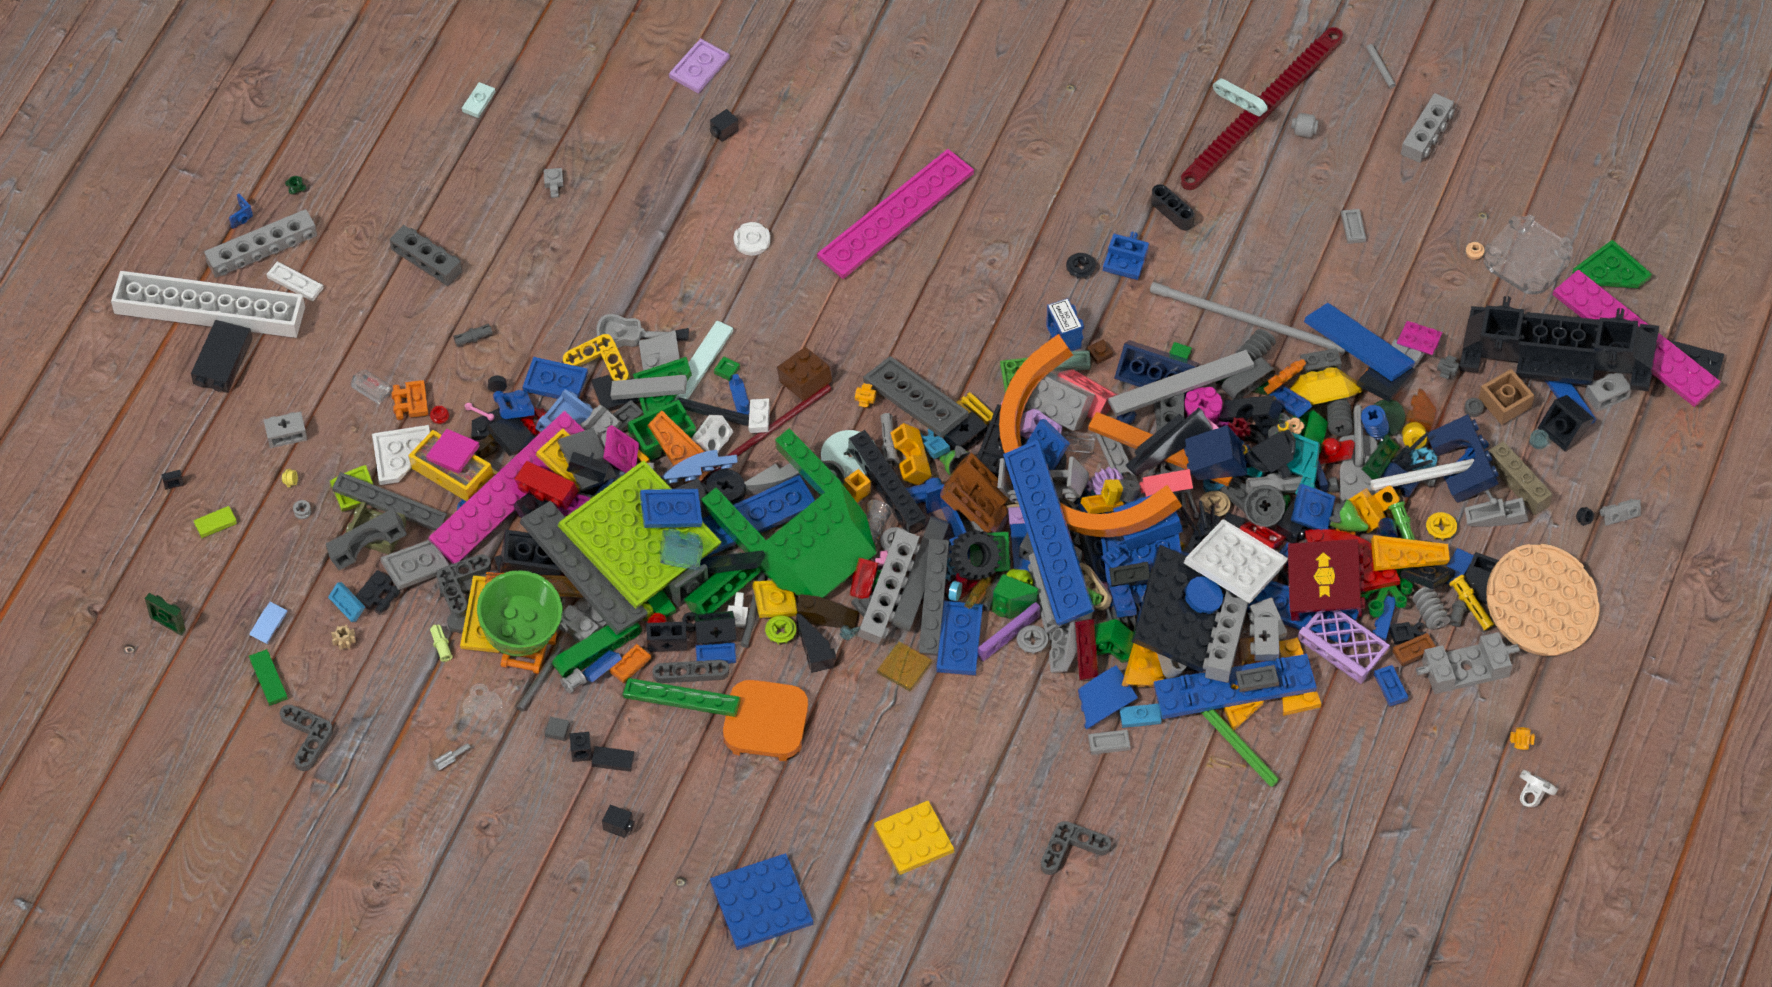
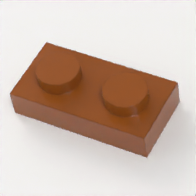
M1428 633L1393 647L1392 652L1400 665L1405 666L1423 658L1425 649L1436 646Z

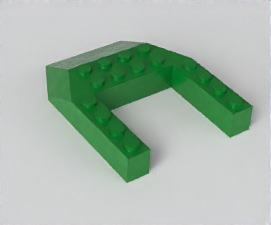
M789 428L775 439L776 449L821 495L813 503L765 540L717 488H714L704 496L701 501L703 509L744 552L764 551L766 556L759 568L778 588L789 590L799 596L803 594L825 598L855 573L859 558L871 560L877 555L865 512L841 481Z

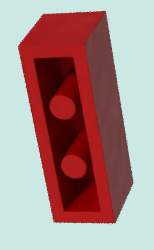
M527 460L515 477L518 489L526 494L529 492L541 501H551L557 508L562 507L567 510L578 493L575 482Z

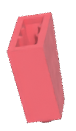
M1190 469L1143 477V482H1139L1141 494L1145 493V497L1155 494L1166 485L1169 486L1172 492L1191 490L1193 488Z

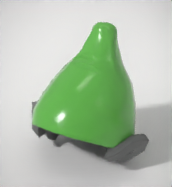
M956 446L955 450L940 457V461L944 464L949 476L970 452L965 451L961 446Z
M1345 499L1342 504L1337 503L1332 511L1333 515L1329 518L1331 520L1329 525L1343 531H1366L1369 527L1361 519L1355 506L1348 499Z

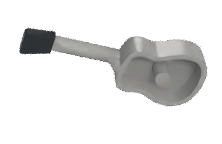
M615 314L604 315L597 324V337L602 334L610 335L615 341L617 348L622 346L635 347L639 345L641 338L650 339L669 333L645 331L641 328L639 319H627ZM689 328L675 330L677 341H687L689 339ZM606 339L603 340V342H604L603 345H604L605 347H608V346H609L608 343H609L610 341H607Z

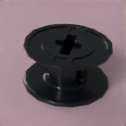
M718 470L707 479V494L714 488H717L732 505L744 500V481L741 475L734 470Z

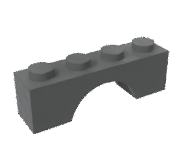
M392 508L326 543L330 560L338 570H341L356 562L358 553L368 543L375 540H385L392 543L406 536L407 533L401 517Z

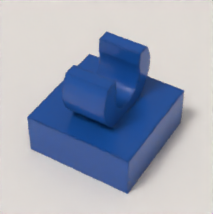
M1117 545L1102 556V560L1110 568L1124 566L1129 562L1128 556Z

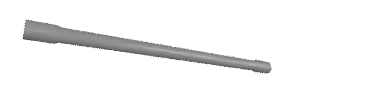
M1153 282L1151 285L1150 293L1185 302L1327 348L1328 350L1337 348L1338 353L1345 355L1346 350L1330 339L1171 289L1156 282Z

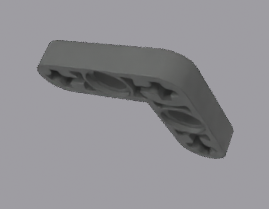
M477 555L445 566L437 571V581L452 616L462 618L466 615L467 602L458 583L472 579L473 576L488 573L491 570V561L487 555ZM483 562L485 566L482 567L479 563ZM466 567L469 569V572L461 574L459 570ZM443 575H446L449 578L448 584H446V580L443 577ZM450 589L457 590V594L454 596L447 595V592ZM456 601H458V604H459L461 610H458V609L456 608V606H455V602H456Z
M285 705L280 710L281 721L290 727L309 734L294 758L295 766L298 770L308 771L312 768L333 734L332 725L328 720L296 706ZM290 712H292L293 716L289 715L288 717H286L285 714H290ZM310 719L312 722L308 726H303L301 721ZM327 727V731L324 730L320 733V729ZM311 742L319 743L316 749L308 747ZM307 757V762H303V763L301 764V763H300V760L304 761L305 758Z
M1062 821L1055 827L1041 859V870L1047 875L1055 874L1060 867L1069 844L1097 855H1106L1111 849V840L1106 835L1067 821ZM1064 828L1068 829V832H1066L1063 836V839H1061V831H1063ZM1084 834L1089 839L1086 842H1081L1077 837ZM1102 842H1104V843H1105V846H1103L1102 848H1100V847H1099V844H1101ZM1054 844H1059L1063 849L1060 852H1055L1051 847ZM1052 856L1054 858L1053 865H1051L1050 868L1046 867L1047 864H1049Z

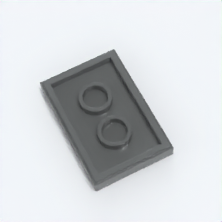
M594 428L558 439V444L568 464L573 452L590 457L593 452V459L609 464L603 484L611 478L616 479L610 462L604 459V449ZM573 474L580 491L602 484Z

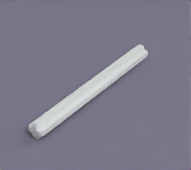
M1474 459L1374 479L1370 481L1371 489L1379 490L1388 485L1394 487L1464 472L1472 465Z

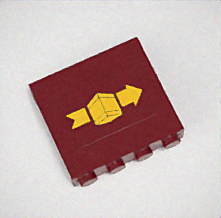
M1358 539L1288 544L1291 621H1299V613L1350 609H1357L1359 617H1362V609H1365V597H1361V592H1365L1364 580H1361V575H1364V564L1360 563V558H1363V546L1359 547Z

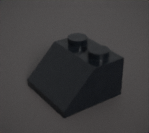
M1568 395L1554 400L1537 428L1562 450L1567 451L1586 433L1595 418Z

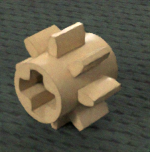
M347 625L337 626L336 631L331 632L333 646L338 644L340 650L350 649L351 644L356 643L354 629L349 630Z

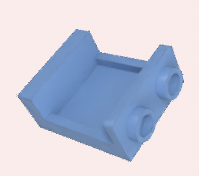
M564 389L561 396L548 412L538 420L535 428L542 432L564 410L580 425L588 419L593 408L588 403L578 399L575 393Z

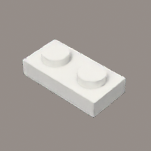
M769 398L750 400V433L769 431Z

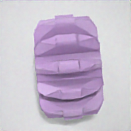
M1107 467L1106 470L1101 468V471L1095 472V476L1091 478L1093 492L1096 495H1101L1104 481L1124 479L1122 474L1116 468L1111 469Z

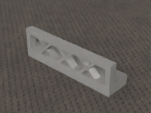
M1033 552L1029 555L1031 564L1028 565V569L1033 579V586L1039 588L1038 605L1040 606L1045 633L1051 634L1061 626L1056 623Z

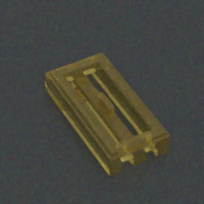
M991 577L980 580L970 593L964 605L966 608L972 609L984 594L991 581Z

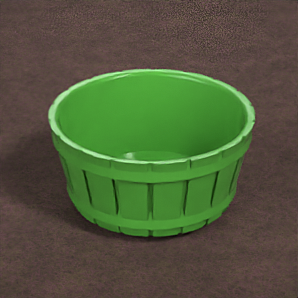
M509 571L496 576L482 589L477 602L478 621L487 641L495 649L511 656H527L541 650L557 631L562 617V602H560L561 599L555 587L542 576L528 571Z

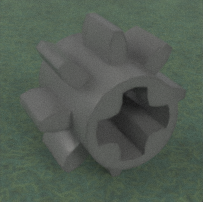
M1448 355L1446 359H1440L1437 371L1441 372L1440 377L1449 379L1450 376H1456L1460 365L1456 363V357Z

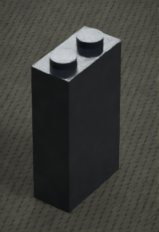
M215 320L191 371L193 384L198 387H207L218 392L229 393L252 342L251 329Z

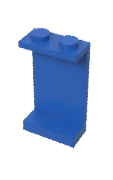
M943 484L926 490V513L942 509L954 535V538L949 539L950 548V546L954 545L952 541L957 539L958 535L965 533L966 530L957 511H954L940 497ZM970 547L967 552L968 560L970 559Z

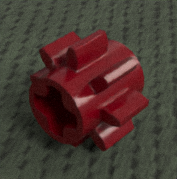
M1234 418L1233 423H1228V426L1240 440L1245 441V436H1250V422L1247 423L1244 418Z

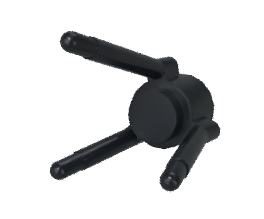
M1429 432L1421 436L1410 448L1408 445L1405 446L1392 459V463L1397 464L1407 472L1432 463L1433 460L1430 459L1410 466L1412 459L1409 454L1429 435Z
M1200 500L1199 507L1203 522L1198 525V529L1183 507L1181 511L1193 529L1195 537L1200 538L1202 541L1215 528L1214 505L1211 506L1210 524L1206 519L1203 503Z

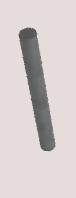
M560 646L555 648L517 706L518 710L524 711L553 667V659L563 652Z

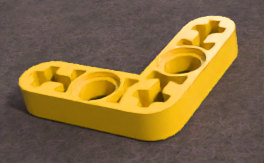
M602 334L568 350L563 355V362L565 364L578 367L602 356L614 381L620 380V378H616L618 377L616 371L618 367L621 373L624 374L621 380L630 379L629 372L616 343L608 334ZM606 339L607 341H610V342L608 343V345H609L608 347H605V346L603 345V344H604L603 340ZM597 343V345L600 346V351H598L594 344ZM587 347L594 348V352L590 356L584 355V350ZM580 351V354L582 355L583 359L578 357L579 354L577 352ZM611 355L618 356V361L615 364L608 362ZM570 356H573L575 358L574 363H571L569 361Z

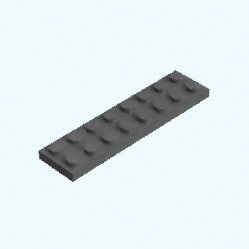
M551 501L520 519V524L616 635L647 617L648 612L641 605L635 609L558 527V523L565 517Z

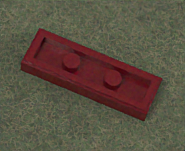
M1088 619L1075 622L1079 681L1091 680L1098 676L1094 620Z

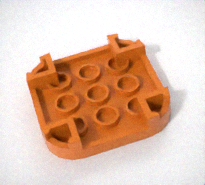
M744 680L737 683L732 688L730 695L739 696L741 702L736 717L725 716L723 727L724 743L733 754L740 756L742 752L779 757V761H787V758L794 756L797 752L799 753L802 747L808 712V698L805 692L793 685L758 680Z

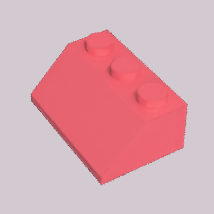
M1074 369L1059 372V377L1095 394L1087 414L1088 418L1092 419L1096 412L1106 415L1110 411L1111 406L1108 403V398L1116 396V393Z

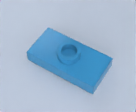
M337 582L328 596L351 622H356L365 609V606L342 582Z
M1158 704L1123 707L1119 710L1122 728L1156 725L1162 722Z

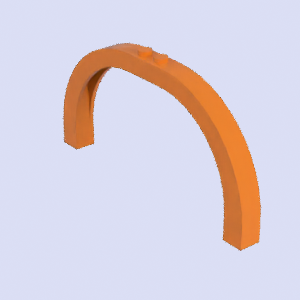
M1059 334L1042 345L1024 361L1005 392L999 422L1000 438L1005 453L1022 446L1020 438L1021 419L1025 405L1033 390L1047 374L1073 356ZM1168 485L1143 502L1114 513L1091 514L1080 512L1060 502L1068 529L1095 537H1116L1136 533L1157 524L1182 507Z

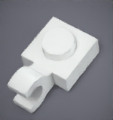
M736 592L735 606L729 605L728 611H733L735 627L745 628L748 607H743L744 593Z

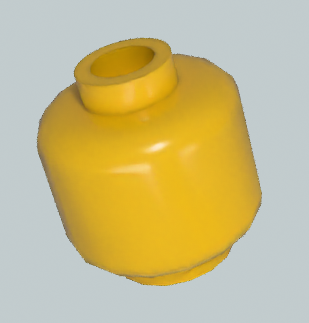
M1418 422L1408 423L1402 430L1404 445H1408L1410 448L1426 433L1425 427ZM1427 437L1415 449L1422 448L1427 442Z

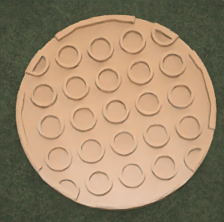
M1546 544L1519 546L1505 554L1490 573L1486 595L1491 617L1500 632L1514 645L1518 644L1519 648L1529 653L1541 656H1558L1573 651L1589 638L1596 627L1599 617L1600 603H1598V591L1592 577L1588 575L1583 564L1574 556L1558 547Z

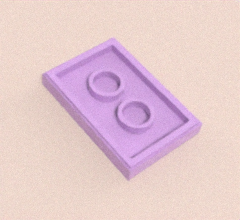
M700 38L669 73V78L699 94L730 59V54Z

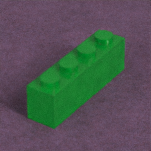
M760 568L715 573L684 600L691 612L696 614L713 613L758 575L761 570Z

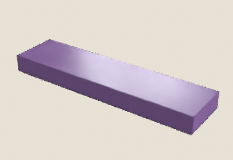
M1035 602L979 646L978 658L982 662L1018 635L1022 628L1029 626L1040 617V606Z

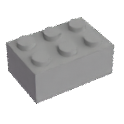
M1050 372L1033 390L1025 407L1030 410L1035 408L1048 418L1053 419L1056 423L1075 431L1082 429L1095 394Z

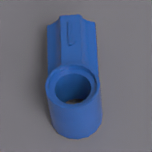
M931 478L925 484L906 489L917 504L926 502V490L943 484L940 478Z

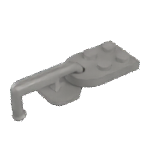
M1359 404L1354 407L1352 415L1354 435H1346L1339 440L1340 442L1352 439L1355 442L1351 459L1343 460L1339 471L1340 504L1345 499H1350L1365 488H1368L1371 495L1379 492V490L1371 489L1370 481L1372 479L1361 470L1377 447V443L1373 437L1363 435V422L1361 419L1363 409Z

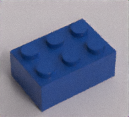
M1150 496L1119 506L1113 510L1114 512H1119L1131 508ZM1175 511L1157 524L1133 534L1123 535L1128 551L1181 533L1183 529L1178 514Z

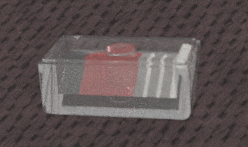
M365 369L354 374L351 381L352 388L377 404L383 402L393 391L391 385Z

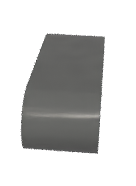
M1260 357L1253 361L1254 368L1232 375L1222 384V389L1232 399H1241L1271 379L1276 372L1275 369L1263 357Z

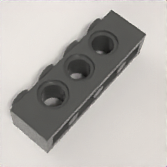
M403 225L389 239L392 251L446 286L462 272L459 258L448 254L441 246H436L430 239L422 237L413 228Z

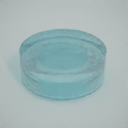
M1543 430L1533 431L1529 438L1530 445L1536 449L1545 448L1549 442V435Z

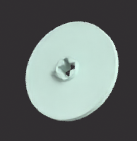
M845 430L830 436L823 444L821 461L830 460L838 463L845 471L846 477L857 469L865 475L854 457L847 455V453H850L848 450L849 438L859 433V431Z

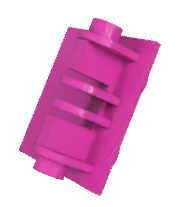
M1407 321L1396 344L1433 355L1435 348H1438L1443 332Z

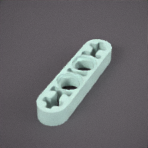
M1222 78L1213 84V89L1219 96L1257 116H1261L1267 111V106L1262 99Z

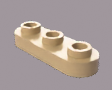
M1080 563L1086 586L1102 596L1101 602L1094 607L1099 610L1107 609L1112 601L1110 593L1091 567Z

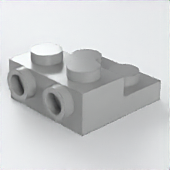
M582 597L574 606L569 605L562 612L558 627L564 633L568 632L572 635L573 639L579 643L608 624L589 602Z

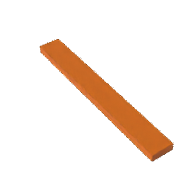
M1099 412L1095 413L1088 426V430L1134 449H1137L1138 446L1153 435ZM1184 449L1164 460L1186 470L1187 463H1189ZM1233 477L1210 480L1229 486Z

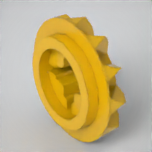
M1437 512L1427 519L1426 528L1428 535L1431 534L1434 539L1440 538L1443 541L1445 538L1450 539L1456 533L1457 523L1450 514ZM1440 521H1441L1442 526L1444 527V530H1443V531H1441V530H1440V527H1438L1439 524H1440Z

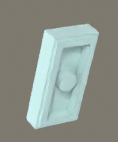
M479 82L463 105L462 112L479 118L495 94V88Z

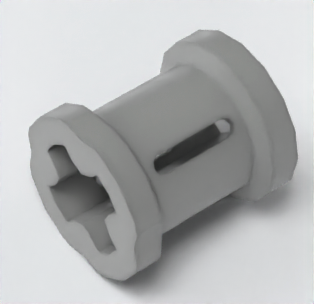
M578 668L573 670L574 673L567 678L560 679L562 686L569 694L577 686L587 682L585 676Z

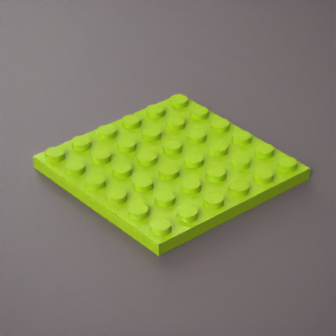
M644 460L558 523V527L635 609L721 545V541L703 522L701 527L644 528L640 491L671 489Z

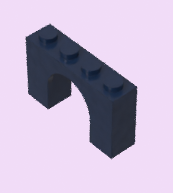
M1468 414L1430 431L1428 435L1431 446L1437 456L1458 447H1470L1475 450V459L1472 465L1464 472L1446 479L1451 495L1457 503L1499 484L1496 478L1499 476L1496 467L1491 466L1490 463L1493 460L1488 450L1485 451L1484 449L1486 442L1482 434L1479 435L1477 432L1480 429L1476 419L1472 420Z

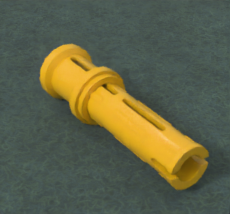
M1460 575L1451 581L1449 585L1450 587L1453 586L1459 595V600L1466 603L1485 631L1492 627L1494 623L1473 595L1474 590L1468 586L1464 580V575Z

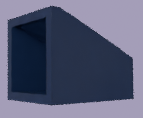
M1228 425L1185 439L1186 447H1184V451L1189 461L1187 469H1190V474L1197 480L1247 475L1243 443Z

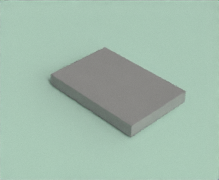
M429 540L381 557V563L398 590L435 577L439 569L449 565L444 555Z

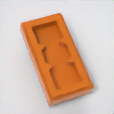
M636 644L609 671L624 684L628 678L632 677L651 659V655Z

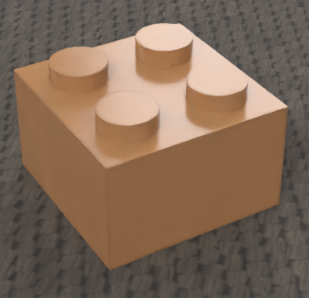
M1510 369L1482 385L1479 399L1502 425L1532 408L1534 394L1516 373Z

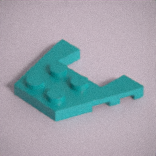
M1292 432L1296 439V453L1293 456L1294 460L1287 463V466L1293 474L1303 477L1300 484L1315 488L1320 444ZM1251 466L1247 468V475L1245 476L1258 478L1263 477L1265 472H1261Z

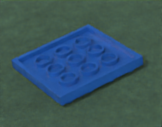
M786 853L710 878L711 886L736 950L813 925V919Z

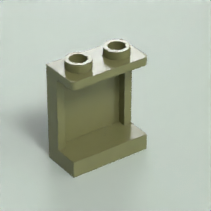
M362 502L360 507L355 509L354 519L351 523H348L346 533L383 513L368 509L367 504ZM398 513V515L401 517L403 521L404 527H406L407 524L405 514ZM399 539L392 543L385 540H375L364 547L389 555L393 553Z

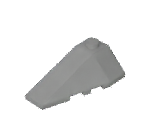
M1092 612L1065 623L1051 634H1048V640L1051 641L1052 645L1049 651L1051 673L1067 672L1077 652L1075 622L1091 619Z

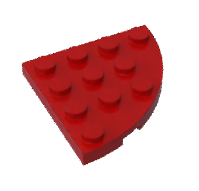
M1315 529L1305 531L1307 542L1358 539L1359 547L1363 546V558H1360V563L1364 564V575H1361V580H1364L1365 592L1400 585V579L1395 569L1374 571L1372 544L1365 539L1338 530Z

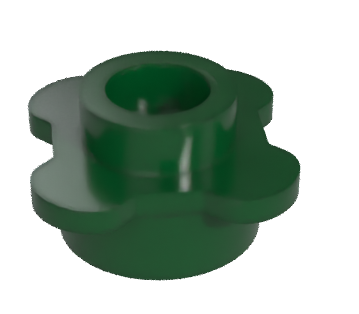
M292 176L286 180L285 185L289 188V194L293 195L306 189V185L302 183V177Z

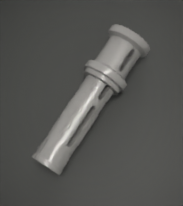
M884 413L880 416L883 437L881 451L884 453L886 461L893 468L900 463L897 457L898 449L894 448L890 433L894 430L893 416L890 413Z

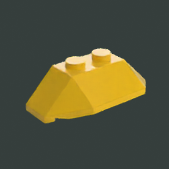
M1332 367L1326 368L1323 371H1311L1305 375H1300L1290 388V390L1308 400L1311 405L1350 397L1362 392V388L1357 386L1355 379L1338 368Z

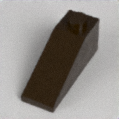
M800 594L797 614L800 613L810 624L855 630L858 611L819 596Z

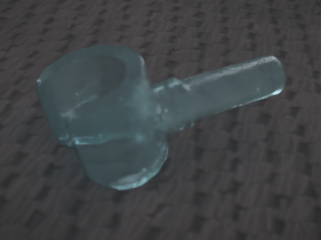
M845 625L840 629V636L845 640H850L855 633L859 632L861 626L850 629Z

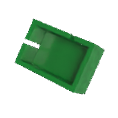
M679 399L628 422L629 436L639 443L638 449L650 461L660 457L661 452L666 454L648 427V424L660 411H663L690 438L696 433V427Z

